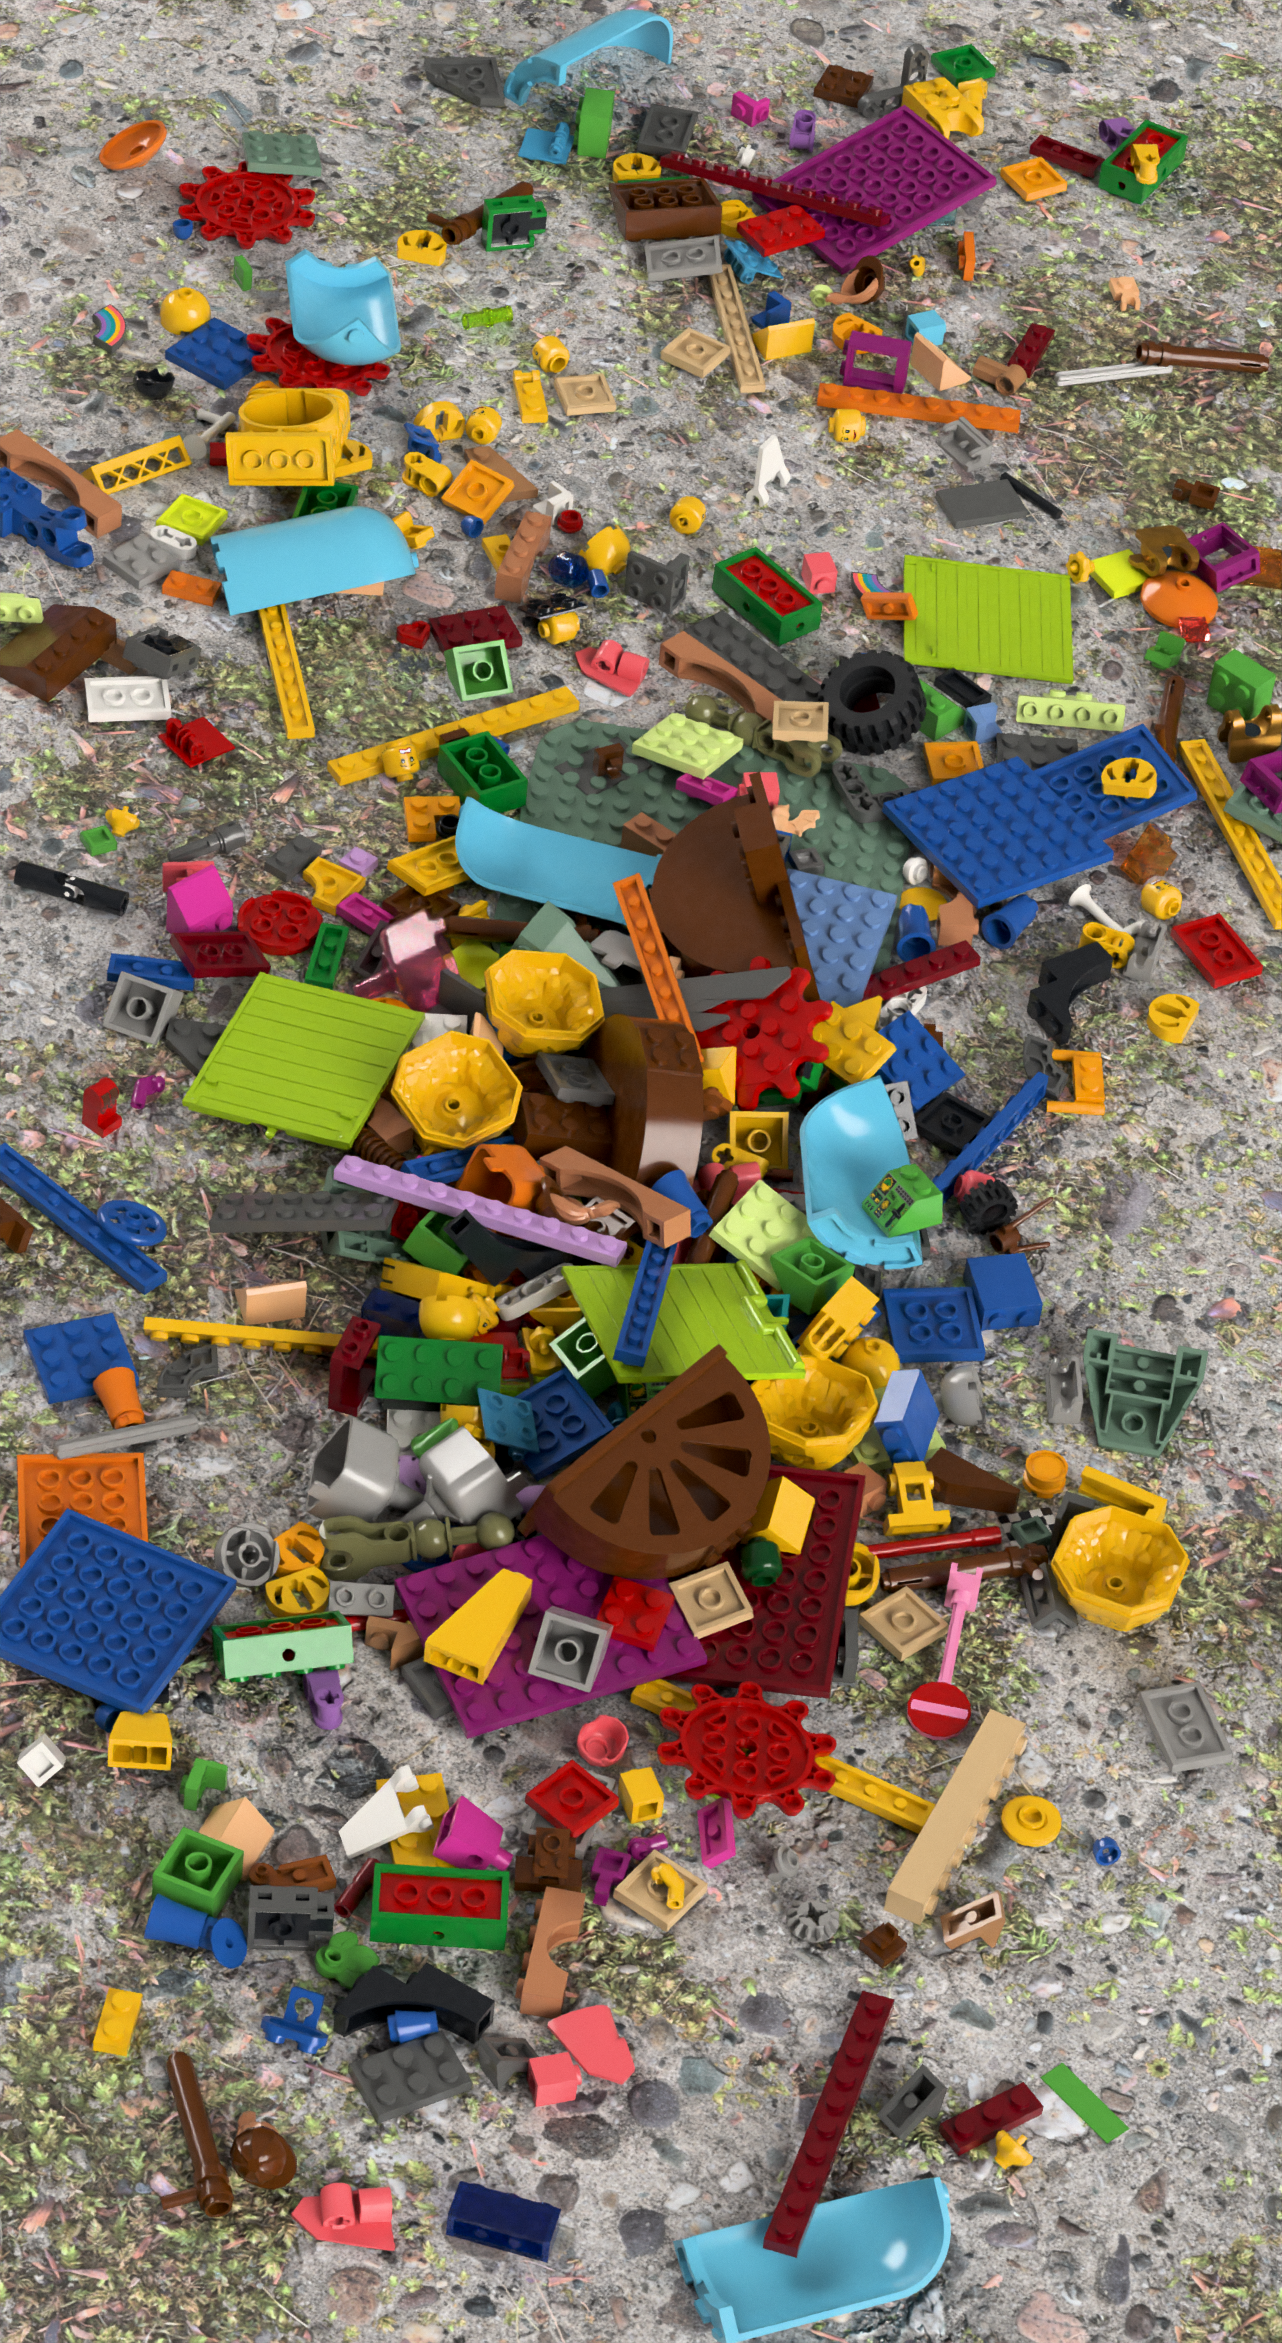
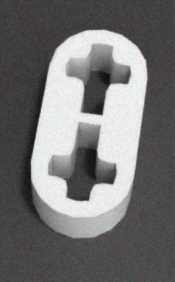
M165 525L152 528L150 540L175 558L190 560L196 556L197 541L192 536Z

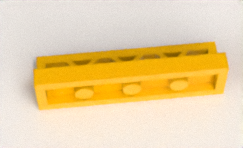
M177 435L94 465L81 474L88 481L93 480L96 487L110 495L187 467L192 462L181 436ZM176 449L182 462L177 464L167 459L169 452ZM155 459L160 462L156 472L145 468L147 460ZM133 467L138 470L134 480L122 475L125 468ZM110 475L116 478L113 487L105 489L101 477Z

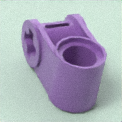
M799 110L795 113L793 128H791L789 150L799 148L813 153L816 123L814 112Z
M1125 117L1102 120L1099 122L1098 128L1100 138L1113 152L1136 130Z
M323 1669L303 1674L304 1693L306 1700L309 1702L315 1725L324 1730L336 1729L342 1723L341 1706L344 1701L338 1670Z

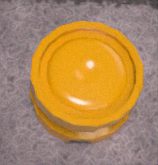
M1039 1450L1031 1453L1026 1459L1022 1479L1024 1488L1029 1493L1032 1491L1037 1494V1497L1044 1499L1053 1498L1056 1493L1060 1495L1064 1490L1068 1473L1067 1461L1054 1451Z

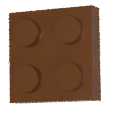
M829 64L815 86L813 96L858 109V101L869 92L873 85L874 76Z

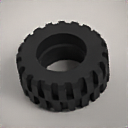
M867 650L865 654H861V652L855 653L852 658L841 660L837 668L833 667L828 672L829 678H824L821 684L822 690L819 691L818 701L829 702L828 733L837 737L842 744V748H846V751L853 754L859 751L861 755L870 756L871 753H876V755L885 754V751L889 749L894 751L899 748L901 743L904 742L906 744L912 739L911 734L918 732L921 727L920 722H923L925 719L927 703L918 675L911 663L905 661L898 654L893 656L891 652L883 650L881 653H877L876 650ZM876 693L893 695L888 703L875 711L866 713L852 711L860 700Z

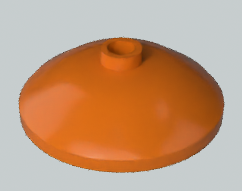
M147 120L136 123L112 137L102 148L99 160L103 167L111 170H128L144 166L157 154L163 145L167 129L163 122L159 120Z
M1170 570L1165 571L1164 575L1150 576L1143 583L1140 592L1141 603L1148 614L1157 621L1174 628L1196 629L1203 627L1214 619L1218 609L1217 597L1208 584L1197 576L1182 571Z

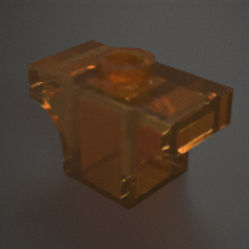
M1149 823L1120 866V869L1139 885H1144L1153 876L1164 877L1178 856L1170 847L1173 840L1156 824Z

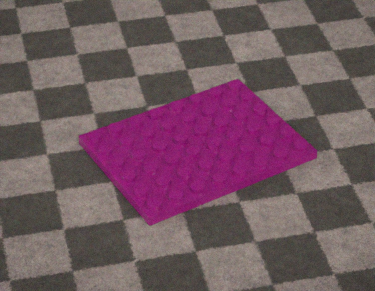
M906 105L901 106L772 180L777 183L781 181L791 182L795 188L799 189L803 187L812 188L820 195L834 194L839 196L838 200L842 201L856 200L861 202L860 206L867 208L869 206L881 207L883 212L891 214L889 224L877 227L800 205L826 230L825 238L806 245L841 275L855 268L861 258L868 255L876 256L996 186V177ZM752 192V200L767 213L795 205L791 202Z
M544 1534L394 1580L395 1590L424 1649L427 1638L503 1568L512 1572H519L533 1580L531 1599L483 1685L432 1665L467 1739L705 1665L707 1662V1655L697 1636H693L675 1600L654 1653L610 1638L605 1657L590 1693L529 1674V1666L545 1611L551 1606H555L596 1619L614 1578L613 1575L597 1571L573 1559L555 1546ZM624 1578L672 1594L667 1578L652 1580Z

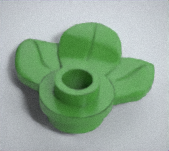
M349 1931L333 1935L328 1945L319 1948L315 1955V1968L317 1972L325 1978H336L342 1986L348 1989H352L354 1982L361 1974L367 1973L373 1965L377 1967L380 1963L378 1955L371 1948L358 1945L357 1934Z

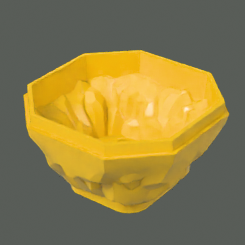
M511 950L484 971L486 1010L489 1020L498 1029V1040L510 1054L516 1057L536 1058L538 1052L563 1054L566 1051L578 1050L605 1021L597 976L566 953Z
M451 1030L400 1056L391 1089V1096L397 1103L403 1117L411 1124L412 1129L423 1143H428L441 1149L464 1150L499 1137L502 1132L514 1123L523 1086L489 1039Z
M815 1355L800 1356L805 1364V1379L755 1380L750 1387L761 1405L767 1422L772 1456L787 1465L792 1463L800 1468L825 1470L841 1462L860 1443L864 1434L874 1425L879 1404L868 1376L828 1358L820 1360Z
M1109 1505L1075 1515L1073 1519H1070L1050 1565L1058 1582V1590L1068 1600V1604L1073 1607L1078 1615L1098 1625H1104L1118 1631H1129L1134 1627L1149 1623L1160 1617L1162 1613L1170 1608L1190 1560L1170 1525Z

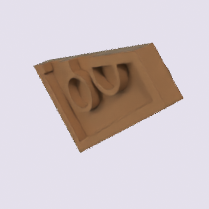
M490 446L464 449V459L467 464L472 459L513 481L515 487L503 502L538 497V488Z

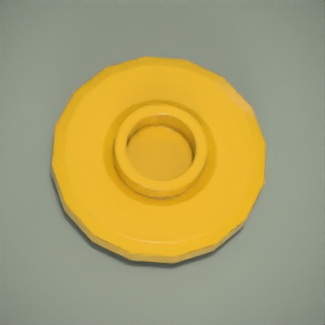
M1024 1795L1017 1796L1007 1802L1002 1809L1000 1823L1003 1831L1011 1840L1024 1846L1038 1847L1045 1846L1056 1839L1061 1830L1062 1818L1059 1810L1051 1802L1042 1797Z

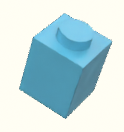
M935 310L908 315L905 337L912 342L913 346L914 335L919 332L934 345L943 344L944 333L946 332V323Z

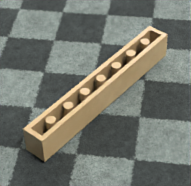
M989 1710L890 1884L886 1895L885 1911L918 1925H921L927 1914L932 1915L939 1901L937 1896L939 1891L945 1892L952 1877L950 1873L952 1868L958 1869L965 1854L963 1848L965 1845H972L978 1830L976 1827L977 1823L983 1824L990 1810V1805H988L990 1800H997L1003 1786L1001 1782L1003 1777L1008 1779L1015 1765L1014 1757L1016 1755L1021 1756L1025 1750L1028 1738L1023 1737L1026 1723L995 1710Z

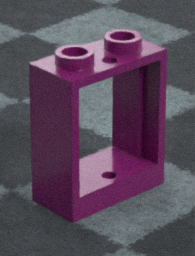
M852 330L850 340L845 339L842 351L843 355H847L846 360H842L840 375L844 376L842 386L861 387L877 391L885 390L887 392L903 394L907 380L912 342ZM856 350L897 357L895 375L855 368Z
M1224 522L1188 538V541L1199 552L1198 567L1192 572L1217 593L1260 573L1259 551ZM1222 548L1233 556L1214 566L1204 558Z
M1282 750L1249 759L1240 778V781L1274 814L1282 812V781L1274 774L1282 771Z

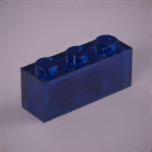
M460 2181L448 2213L446 2235L548 2263L559 2231L562 2209L546 2202H536L521 2198L513 2193H503L485 2188L481 2184Z

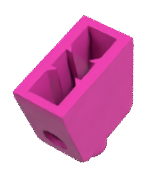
M461 1795L443 1815L432 1854L435 1857L460 1869L485 1870L491 1864L500 1871H505L513 1858V1854L499 1846L503 1834L502 1826Z

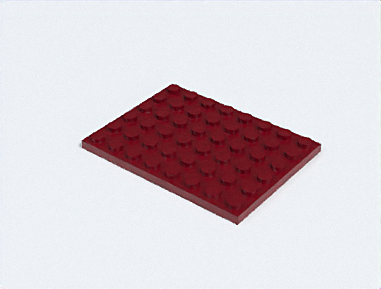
M770 1465L767 1482L784 1476L815 1498L801 1554L780 1551L783 1566L781 1575L772 1585L756 1587L744 1580L741 1574L739 1551L746 1544L739 1543L731 1551L727 1549L722 1553V1558L712 1567L727 1561L729 1562L753 1610L754 1618L698 1639L707 1655L706 1664L660 1679L739 1688L742 1682L752 1681L760 1685L762 1691L830 1699L866 1475ZM703 1566L698 1572L706 1570L708 1568L706 1566ZM692 1570L667 1579L669 1583L693 1575L695 1572Z

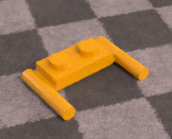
M1054 1049L1052 1053L1053 1061L1072 1062L1074 1102L1047 1100L1046 1112L1104 1116L1105 1094L1101 1052Z

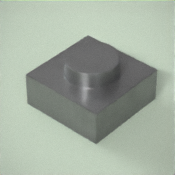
M815 847L789 851L788 861L793 870L814 875L824 874L825 864Z

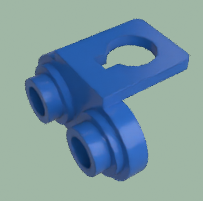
M406 422L404 428L409 434V451L422 453L440 464L442 456L438 450L439 444L430 429Z
M294 1986L290 1992L284 2018L264 2016L262 2018L260 2027L265 2032L264 2038L278 2044H283L285 2038H288L298 2043V2050L309 2054H316L318 2049L326 2046L328 2040L326 2033L317 2030L325 1996ZM302 1997L310 1999L314 2006L313 2013L305 2017L304 2022L297 2020L299 2014L295 2009L296 2001Z

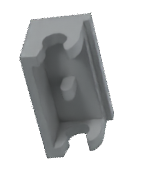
M963 416L959 417V420L950 422L942 427L944 432L950 430L951 432L939 438L937 445L966 472L990 465L993 444Z
M1146 921L1141 926L1139 937L1137 936L1135 939V946L1129 955L1123 976L1150 983L1163 949L1168 925L1160 923L1156 933L1151 934L1147 931L1149 925Z
M1071 1356L1066 1368H1058V1358H1054L1050 1363L1049 1373L1045 1374L1048 1423L1079 1424L1083 1406L1080 1359L1077 1356Z

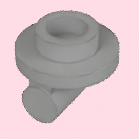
M786 1845L779 1846L773 1850L768 1875L771 1881L779 1882L783 1877L791 1878L797 1874L799 1858L796 1852Z

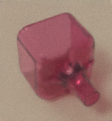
M424 908L386 926L379 935L382 949V966L380 971L353 985L352 988L355 996L371 1000L390 992L406 1000L412 1010L424 1013L439 1003L440 971L447 968L461 977L454 955L441 933L447 930L443 917L441 916L433 920Z

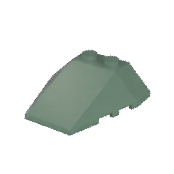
M547 901L509 950L566 953L597 976L599 989L621 986L605 964H601L592 953L591 949L593 947L588 940L584 942L574 929L576 924L550 901Z
M329 1166L323 1191H328L330 1194L344 1193L352 1190L359 1193H372V1191L334 1180L333 1176L336 1166ZM391 1222L387 1230L321 1231L323 1253L358 1261H384V1257L403 1261L416 1260L401 1248L406 1241L390 1235Z
M1088 1328L1083 1363L1098 1447L1159 1459L1204 1380L1208 1351L1178 1345L1176 1355L1120 1345L1116 1344L1118 1334Z

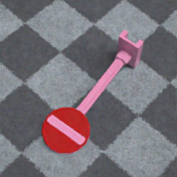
M952 1562L944 1606L953 1608L939 1680L919 1686L912 1692L907 1703V1718L911 1726L919 1734L932 1740H948L957 1737L967 1728L971 1718L970 1702L959 1688L951 1684L965 1611L975 1612L983 1568L977 1567L976 1575L957 1572L958 1563Z

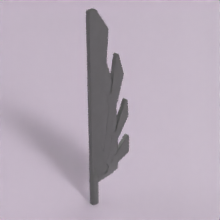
M786 966L677 979L694 1030L703 1032L730 1020V1017L726 1014L701 1012L727 1000L765 999L791 978V969ZM647 983L599 989L605 1020L615 1014L659 1019ZM594 1034L583 1044L585 1051Z

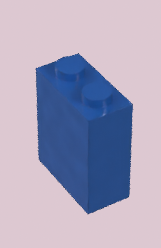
M1024 1253L966 1258L963 1281L965 1287H972L981 1331L1039 1325L1043 1303Z
M921 1369L892 1371L874 1420L875 1427L892 1465L893 1463L907 1461H924L940 1415Z

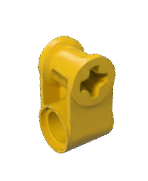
M1132 144L1131 165L1134 168L1136 180L1142 184L1156 183L1158 179L1156 168L1160 163L1158 145Z
M409 452L404 456V464L406 466L405 471L402 473L404 484L423 492L429 497H435L452 482L453 475L445 465L439 464L419 452Z
M1089 922L1083 926L1078 948L1097 941L1113 957L1112 968L1119 969L1127 964L1128 953L1134 949L1135 941L1126 932L1114 930L1097 922ZM1123 940L1121 947H1119L1120 941ZM1117 953H1118V954H1119V957H1118L1117 960H1115V957H1116V955H1117Z
M728 1143L719 1144L714 1148L712 1152L713 1163H721V1159L718 1156L720 1154L725 1155L727 1151L730 1152L733 1161L725 1162L723 1165L725 1170L733 1165L756 1161L760 1168L761 1179L763 1180L770 1166L768 1160Z

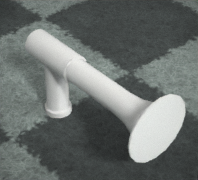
M200 408L197 412V419L213 423V426L200 436L195 434L186 435L183 443L188 455L194 459L203 458L207 451L206 443L236 420L234 413L227 412L220 416Z
M1090 884L1080 886L1071 895L1068 903L1069 906L1080 905L1084 907L1103 926L1126 932L1132 936L1140 932L1141 926L1145 922V920L1139 919L1137 922L1122 928L1093 901L1090 896Z

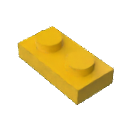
M115 1988L108 1989L93 2040L94 2051L127 2057L142 2005L143 1994Z

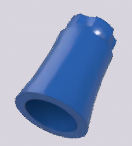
M1021 894L1011 899L996 912L986 916L982 921V933L985 939L992 946L999 949L1012 947L1019 935L1036 917V912L1039 910L1036 901L1029 898L1026 894Z
M913 904L904 906L898 919L899 937L896 950L900 959L907 962L936 951V944L931 934L929 917L925 908L921 905Z
M683 1170L672 1171L664 1175L653 1185L652 1190L691 1209V1236L689 1237H699L711 1227L713 1223L712 1218L693 1190Z
M158 1893L151 1908L144 1939L180 1944L197 1950L200 1947L212 1951L210 1934L213 1925L219 1919L209 1916V1913L177 1903Z

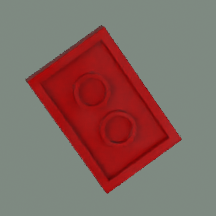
M798 204L738 222L736 231L763 257L825 238L826 231Z
M1220 913L1172 927L1170 936L1213 989L1262 974L1263 965Z

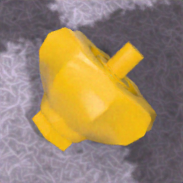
M1081 551L1069 555V560L1066 563L1067 575H1070L1075 584L1086 582L1089 574L1095 570L1094 562Z
M123 806L122 810L116 808L113 810L109 809L105 813V818L111 825L114 836L124 837L128 831L134 830L140 825L137 815L129 813V807Z
M1005 2130L997 2133L995 2137L997 2154L994 2159L1000 2166L1006 2169L1012 2165L1027 2166L1032 2163L1033 2156L1022 2146L1027 2139L1023 2134L1016 2140Z

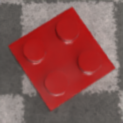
M614 1576L596 1620L614 1625L611 1639L654 1653L674 1605L675 1595Z
M572 1759L526 1793L525 1803L554 1827L570 1829V1837L577 1838L618 1807L619 1797Z

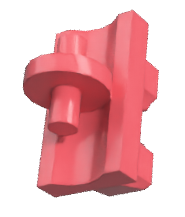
M214 861L162 863L163 892H167L169 886L211 864L214 865Z

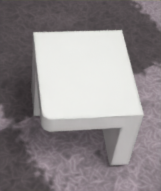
M552 481L549 483L548 498L534 504L533 511L551 516V525L553 526L557 524V519L561 512L572 510L574 495L557 482Z
M44 1733L19 1754L17 1764L39 1788L64 1767L66 1756Z

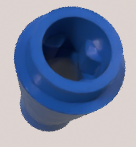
M395 2010V2014L387 2015L392 2043L400 2042L402 2045L427 2034L439 2032L436 2011Z

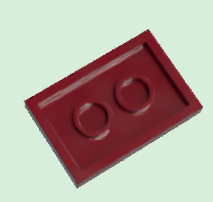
M504 605L428 619L430 632L443 655L444 651L454 647L504 639L506 649L522 646L523 638Z
M248 931L172 933L169 941L192 978L258 976L260 972L269 974L271 969L270 964Z

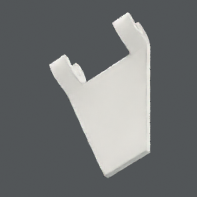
M774 435L770 436L759 447L755 484L746 494L748 502L757 497L759 499V507H763L769 501V495L764 487L768 481L772 482L778 476L781 487H784L790 481V474L784 464L777 436Z
M409 1765L397 1769L381 1789L339 1830L349 1860L405 1834L427 1832L434 1828L431 1817L427 1814L424 1805L413 1808L406 1817L402 1811L396 1793L412 1792L419 1788L416 1776L413 1775Z

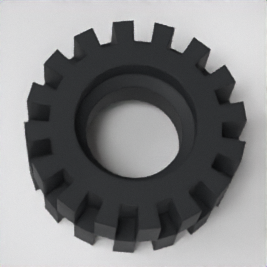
M992 1179L987 1180L986 1185L983 1182L978 1183L979 1188L975 1189L972 1187L969 1190L971 1194H965L963 1197L965 1201L960 1202L962 1216L972 1231L977 1234L980 1232L982 1235H986L988 1230L991 1233L995 1231V1228L1003 1227L1004 1222L1009 1224L1012 1221L1010 1216H1015L1017 1213L1015 1209H1018L1017 1200L1007 1185L998 1179L994 1182Z

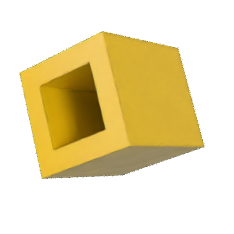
M652 1768L632 1769L621 1773L617 1795L630 1824L662 1817L665 1796Z

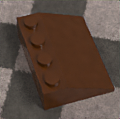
M704 178L609 184L619 231L625 240L630 242H639L641 239L661 241L670 237L687 239L689 236L710 237L721 234L722 206Z
M53 604L43 613L44 619L42 623H31L0 650V677L48 703L109 649V644L115 641V644L117 643L116 619L95 607Z

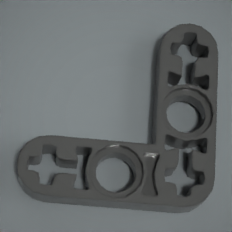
M919 43L908 47L904 55L900 86L867 93L860 98L857 104L858 109L865 117L872 118L886 115L900 108L904 86L926 81L929 60L927 50ZM918 72L916 78L909 80L913 73ZM895 97L891 104L886 105L888 99Z
M844 761L835 763L832 767L831 782L851 817L860 823H871L889 819L882 812L884 802L922 790L921 788L911 787L872 795L853 764ZM854 790L860 792V794H851L848 791Z

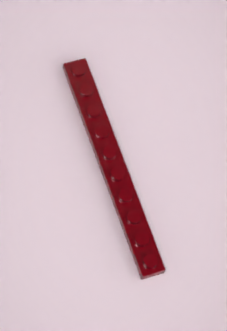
M671 151L670 154L661 156L659 166L873 226L881 227L890 222L891 214L883 212L881 207L869 206L867 208L860 206L861 202L856 200H838L839 196L828 193L820 195L816 193L815 189L807 187L802 189L795 188L793 183L786 181L777 183L772 181L771 177L765 175L755 177L750 175V171L730 170L726 164L714 163L712 165L706 163L707 160L704 158H687L684 153L678 151Z
M964 940L882 970L870 976L862 1001L879 995L883 998L882 1001L977 967L980 965L981 957ZM758 1027L747 1029V1038H755L759 1034L760 1029Z
M862 1991L763 2241L764 2249L797 2258L893 2012L895 1999Z

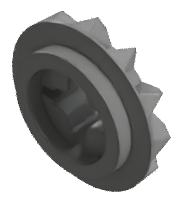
M805 1895L801 1901L794 1900L791 1907L787 1909L786 1924L790 1932L797 1938L807 1942H822L830 1939L837 1932L839 1927V1911L833 1909L832 1902H823L820 1896L816 1899H809ZM808 1912L813 1913L815 1917H819L817 1926L812 1918L808 1917Z

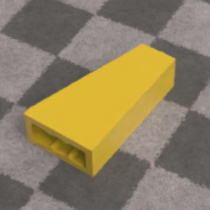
M503 1568L427 1638L423 1661L483 1685L531 1599L533 1580L519 1572H512Z

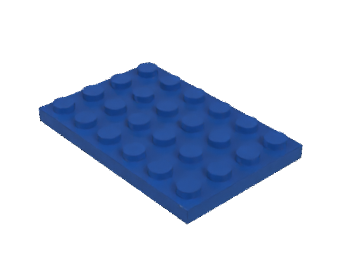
M1144 724L1034 770L1102 840L1197 800V791ZM1131 757L1145 760L1156 770V792L1150 799L1128 797L1127 799L1125 796L1104 794L1101 781L1104 768L1109 763L1121 758ZM1136 769L1126 772L1125 779L1127 783L1131 779L1135 780Z

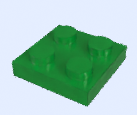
M972 44L931 54L930 62L955 87L960 82L981 77L983 80L995 77L996 68Z

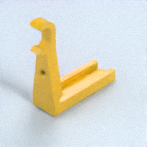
M384 1257V1264L395 1266V1268L383 1266L381 1278L393 1282L381 1281L380 1284L381 1288L419 1299L437 1295L436 1301H446L447 1295L469 1298L475 1293L483 1297L489 1295L491 1298H494V1296L500 1297L515 1289L514 1286L498 1284L494 1287L491 1283H480Z
M1087 1465L1084 1467L1080 1476L1082 1483L1078 1488L1079 1493L1107 1505H1113L1160 1522L1163 1521L1167 1499Z

